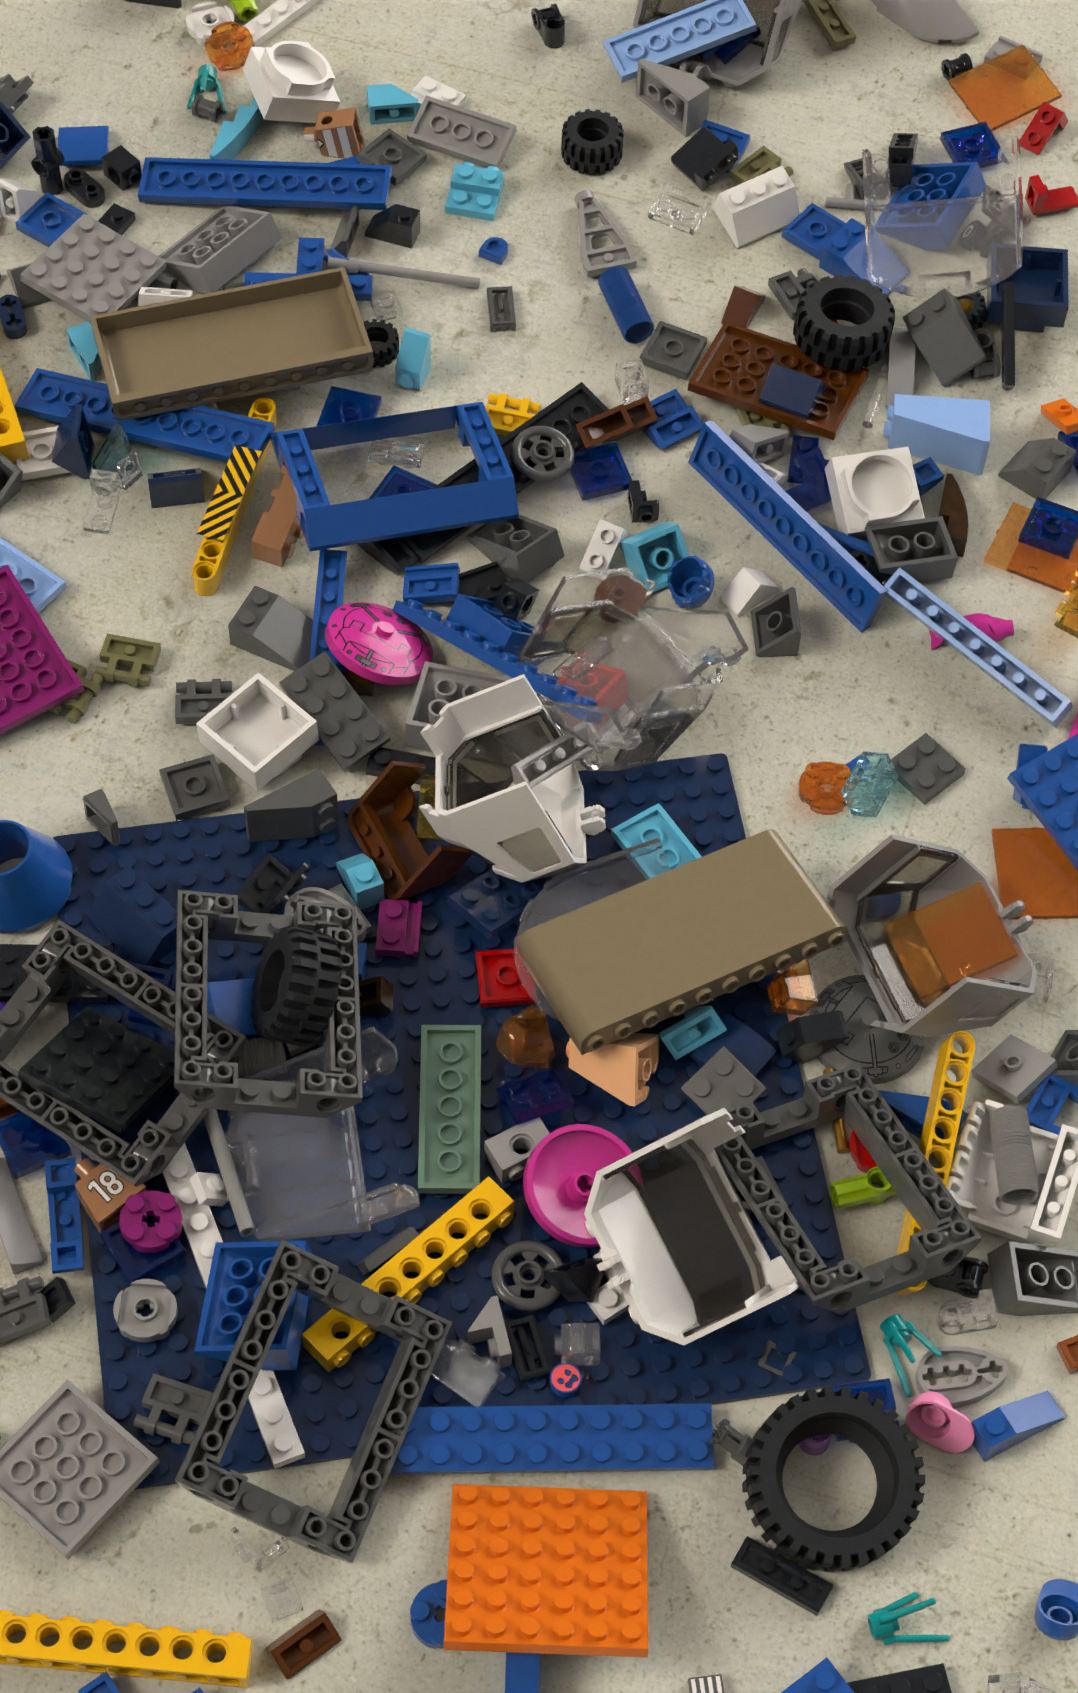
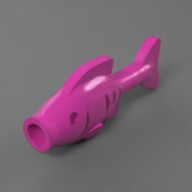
M983 613L963 616L995 642L1002 641L1009 636H1014L1013 620H1004ZM929 630L931 650H936L944 641Z

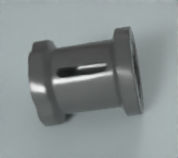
M200 94L195 97L192 104L193 116L198 117L201 115L208 117L215 123L221 118L223 111L222 101L217 100L214 102L205 99Z

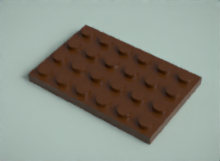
M725 321L690 379L687 391L821 437L835 440L868 378L869 369L863 367L856 371H852V369L838 371V368L833 367L828 369L824 367V364L814 363L810 356L806 357L802 353L801 348L795 344ZM772 363L817 378L827 384L826 390L808 419L759 402V397Z

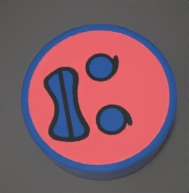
M558 1364L550 1373V1387L558 1396H573L581 1387L582 1376L579 1369L573 1364Z

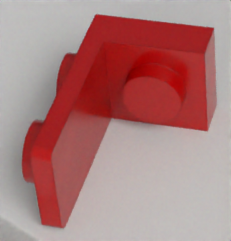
M1043 102L1018 141L1019 146L1039 155L1055 129L1059 127L1064 130L1068 123L1065 112Z
M1039 175L1029 177L1025 199L1033 215L1078 207V197L1072 186L1048 190L1047 185L1043 184Z

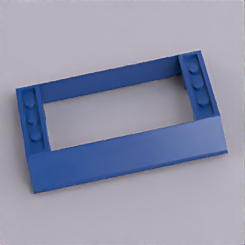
M483 402L270 433V441L280 469L282 465L286 466L297 497L296 514L309 551L519 518L514 476ZM455 425H457L459 430L458 437L462 447H471L479 467L478 482L330 505L311 450L455 429Z

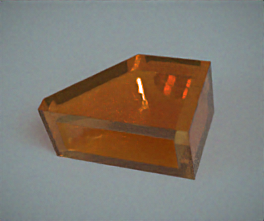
M808 959L792 964L785 970H780L767 985L773 1012L802 1016L818 1002Z

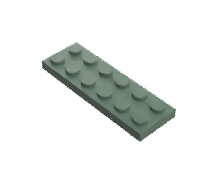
M421 1025L418 1193L468 1194L480 1184L481 1025Z

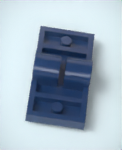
M491 869L449 895L447 904L487 939H490L513 923L517 927L527 924L539 906L566 890L569 881L561 874H555L521 883L496 874Z

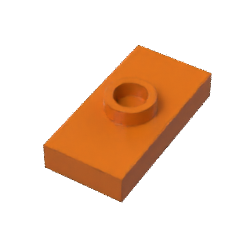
M1063 398L1041 405V414L1066 435L1078 432V409Z

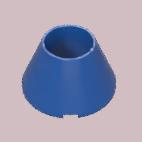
M0 820V865L11 859H24L12 870L0 873V933L2 931L15 930L21 933L43 925L63 908L72 890L71 882L74 872L67 852L56 840L10 820Z

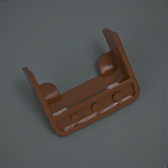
M391 761L348 813L349 828L362 852L373 860L384 882V892L392 900H405L448 882L474 854V851L463 847L439 845L428 857L409 823L408 818L414 813L417 804L415 793L411 787L427 769L425 764Z

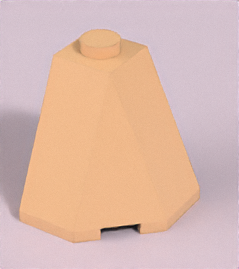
M632 1033L625 1039H618L604 1045L597 1051H591L584 1055H581L572 1039L569 1038L566 1046L569 1068L627 1105L636 1106L646 1100L649 1087L645 1086V1084L649 1080L651 1073L655 1074L658 1066L659 1034Z

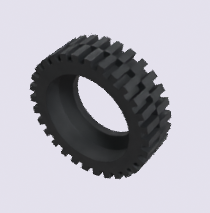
M833 1386L823 1387L820 1392H816L814 1388L807 1390L802 1396L797 1394L791 1397L785 1404L782 1403L765 1420L752 1438L753 1442L748 1447L745 1455L748 1459L743 1465L742 1474L746 1475V1480L742 1483L743 1493L748 1492V1499L745 1501L747 1511L752 1509L755 1515L751 1519L755 1528L761 1525L765 1531L761 1537L766 1543L771 1539L777 1545L773 1550L780 1555L784 1552L791 1555L789 1560L796 1564H799L801 1561L807 1563V1569L815 1571L818 1567H823L824 1572H834L837 1569H842V1572L850 1571L856 1566L861 1568L868 1565L900 1542L899 1540L912 1528L910 1524L917 1519L920 1512L916 1509L923 1502L924 1493L920 1492V1488L925 1485V1475H919V1469L924 1466L922 1456L915 1457L914 1454L919 1445L916 1439L909 1441L906 1437V1434L911 1431L906 1423L899 1426L894 1421L899 1415L893 1409L887 1414L882 1410L885 1404L883 1401L877 1398L871 1403L867 1401L869 1394L863 1391H859L856 1395H851V1388L842 1387L838 1392H834ZM821 1434L844 1437L858 1445L870 1459L876 1474L877 1492L871 1510L858 1524L843 1530L830 1531L819 1529L803 1521L789 1505L783 1489L784 1465L794 1447L809 1437Z

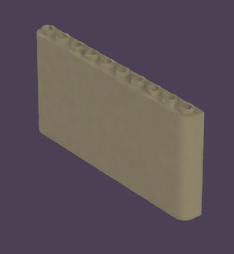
M345 267L90 316L91 327L115 416L121 420H130L360 374L370 370L374 364L373 350Z
M769 829L530 928L518 937L516 946L517 954L581 1055H584L591 1051H597L604 1045L618 1039H625L639 1030L653 1027L658 1022L669 1017L679 1016L684 1011L697 1005H704L725 993H732L748 983L760 981L765 976L779 970H785L799 961L811 959L827 949L839 947L847 941L848 930L775 830Z

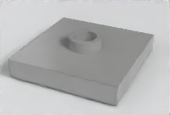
M1011 1034L972 1069V1075L978 1081L1019 1103L1058 1066L1056 1059Z

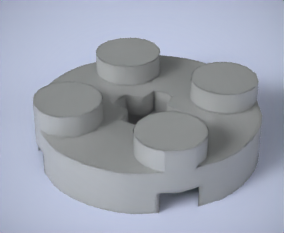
M139 1279L132 1282L131 1286L124 1291H120L114 1302L113 1313L121 1335L137 1342H152L163 1340L169 1335L177 1320L178 1307L175 1296L161 1281ZM144 1304H149L150 1309L154 1310L147 1317H142L141 1313H137L138 1309L144 1308Z

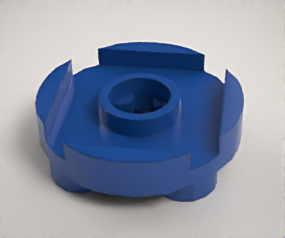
M441 1580L438 1583H432L424 1587L415 1596L410 1608L411 1627L414 1635L423 1645L435 1649V1647L444 1648L445 1621L437 1622L435 1618L437 1617V1610H446L447 1580Z

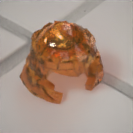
M535 1005L508 1018L499 1031L496 1047L498 1052H501L504 1058L512 1064L520 1067L534 1066V1068L548 1069L551 1060L556 1057L545 1010H540Z

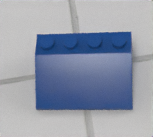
M978 162L914 165L911 185L897 189L874 226V232L925 251H948L983 193V189L987 186Z
M306 1240L286 1241L311 1253ZM280 1241L215 1243L194 1349L196 1355L228 1361ZM294 1291L263 1362L262 1370H297L309 1297Z

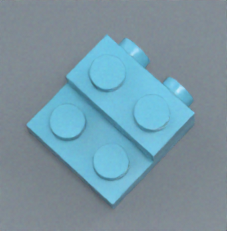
M471 162L455 164L450 181V191L445 205V213L494 221L504 187V171H500L495 166H488L487 168L476 167Z

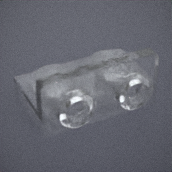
M459 1338L458 1341L447 1339L439 1353L431 1375L474 1406H482L497 1382L503 1381L506 1376L499 1371L501 1365L488 1356H485L484 1359L474 1353L476 1348L462 1338Z

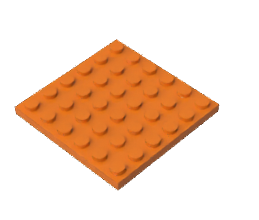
M453 1484L444 1650L648 1657L647 1491Z

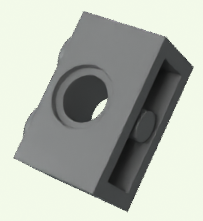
M538 1115L484 1141V1155L502 1184L509 1180H518L524 1176L525 1166L531 1152L543 1138L550 1134ZM525 1149L528 1153L518 1154L515 1150Z

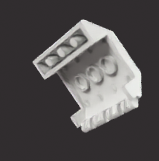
M986 1099L985 1103L972 1102L966 1120L969 1124L964 1126L958 1145L961 1150L956 1151L950 1173L953 1176L948 1177L947 1189L975 1228L1020 1243L1033 1244L1060 1241L1078 1183V1129L1063 1124L1059 1135L1030 1126L1039 1196L1029 1203L1019 1205L1007 1204L999 1198L998 1179L988 1118L993 1110L1004 1105Z

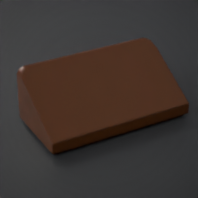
M319 1609L273 1641L265 1649L288 1680L342 1639L326 1613Z

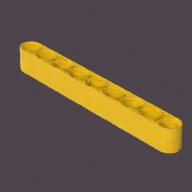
M268 397L256 399L251 406L248 417L272 422L276 429L277 415L275 402ZM271 441L267 444L252 473L224 541L206 536L203 537L192 567L194 590L198 595L211 596L218 590Z
M966 1031L953 1033L940 1046L919 1149L928 1162L929 1156L935 1157L938 1161V1168H932L946 1187L975 1051L974 1038ZM953 1042L961 1046L962 1053L956 1052ZM947 1070L955 1074L956 1082L948 1078ZM941 1098L949 1102L950 1111L944 1109L941 1104ZM935 1127L940 1128L944 1132V1139L938 1138L935 1133ZM907 1208L896 1255L907 1252L910 1235L922 1231ZM927 1280L896 1293L901 1296L912 1295L921 1290L926 1285Z

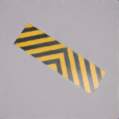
M237 445L234 446L197 531L198 535L224 541L262 451Z

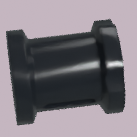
M963 53L959 58L953 60L945 59L941 63L942 74L947 81H952L956 76L962 74L970 75L973 72L972 60L967 53Z

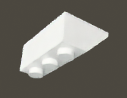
M783 166L719 193L712 207L737 249L787 227L800 215L795 185Z

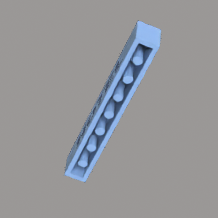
M900 567L883 586L888 590L886 593L888 598L1054 728H1057L1073 709L1071 700Z

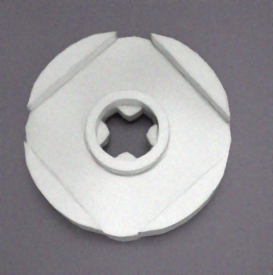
M217 2L197 4L191 9V14L186 16L187 31L200 45L230 39V35L233 34L235 27L233 12L225 5L224 8L217 6Z

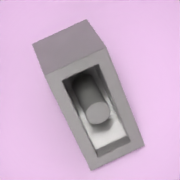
M748 424L732 429L729 437L750 458L759 464L784 456L790 432L784 429Z

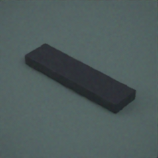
M1005 282L1001 287L1003 390L1013 389L1015 386V282Z

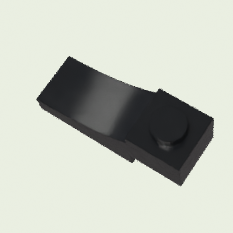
M893 133L889 145V157L886 163V184H892L896 188L911 185L918 145V133Z

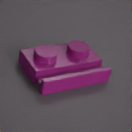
M380 899L376 955L398 957L414 955L415 958H418L422 901L409 903L408 900Z

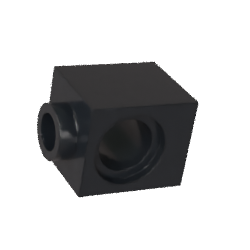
M122 145L102 157L104 175L122 191L141 180L140 161Z
M516 577L503 583L493 607L517 620L530 613L540 590Z

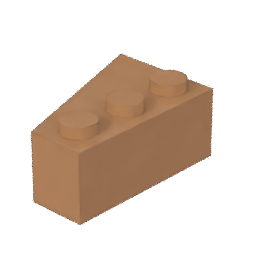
M282 465L280 470L282 481L279 489L273 488L270 494L274 501L268 512L263 511L251 540L253 558L279 567H283L287 558L290 559L293 556L295 543L298 538L301 539L304 536L296 514L297 497L284 465Z

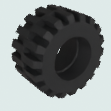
M586 109L585 112L578 111L575 113V116H569L567 121L564 122L562 129L561 155L564 158L565 164L570 165V169L574 171L579 170L581 174H605L606 170L609 172L613 170L614 166H617L620 163V159H622L624 136L622 124L618 122L615 116L611 117L610 113H603L598 109H595V111Z

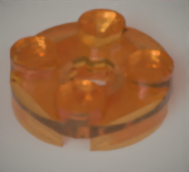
M224 22L215 26L211 30L212 34L209 36V39H206L205 50L211 63L220 71L235 70L244 66L251 47H255L250 31L245 26L242 27L236 22ZM228 42H231L233 45H235V47L231 50L224 49L227 47Z
M828 761L812 762L806 766L805 771L801 774L798 794L803 803L805 801L811 806L810 810L822 815H833L841 812L844 807L852 803L856 788L855 780L850 774V768L845 764ZM829 784L833 788L830 789V792H825L824 788L819 786Z

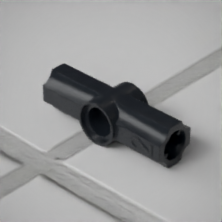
M48 126L37 127L32 132L36 157L31 161V165L40 176L42 193L46 194L48 192L52 195H58L63 191L60 165L64 162L65 158L63 153L56 147L54 129Z

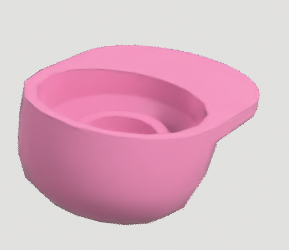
M925 1392L916 1396L911 1401L906 1420L908 1427L917 1437L942 1451L950 1453L965 1451L972 1445L975 1437L973 1424L965 1415L953 1409L949 1400L944 1395L937 1392Z

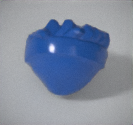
M696 555L682 558V560L673 562L670 568L671 573L667 576V583L676 605L680 608H698L710 598L714 589L715 580L711 567Z

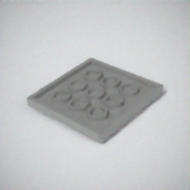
M83 214L20 274L21 282L91 323L90 316L126 309L139 296L140 288L148 287L166 269V261L88 215Z
M67 1379L0 1449V1499L69 1560L160 1461L158 1457Z

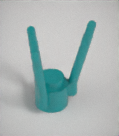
M207 64L200 66L197 79L194 80V87L187 104V109L192 108L199 88L201 92L216 88L218 100L223 102L222 114H226L221 80L217 78L216 68Z
M894 1314L881 1323L880 1329L885 1335L883 1342L889 1350L905 1395L911 1397L912 1393L895 1347H901L911 1363H915L916 1359L907 1345L912 1338L910 1334H912L937 1357L940 1358L942 1353L916 1329L912 1321L905 1322L900 1314Z
M918 1592L905 1596L883 1608L873 1610V1613L867 1615L868 1625L874 1641L882 1639L884 1646L900 1642H947L950 1640V1636L894 1635L895 1631L900 1630L898 1618L936 1604V1599L931 1598L894 1611L919 1597Z

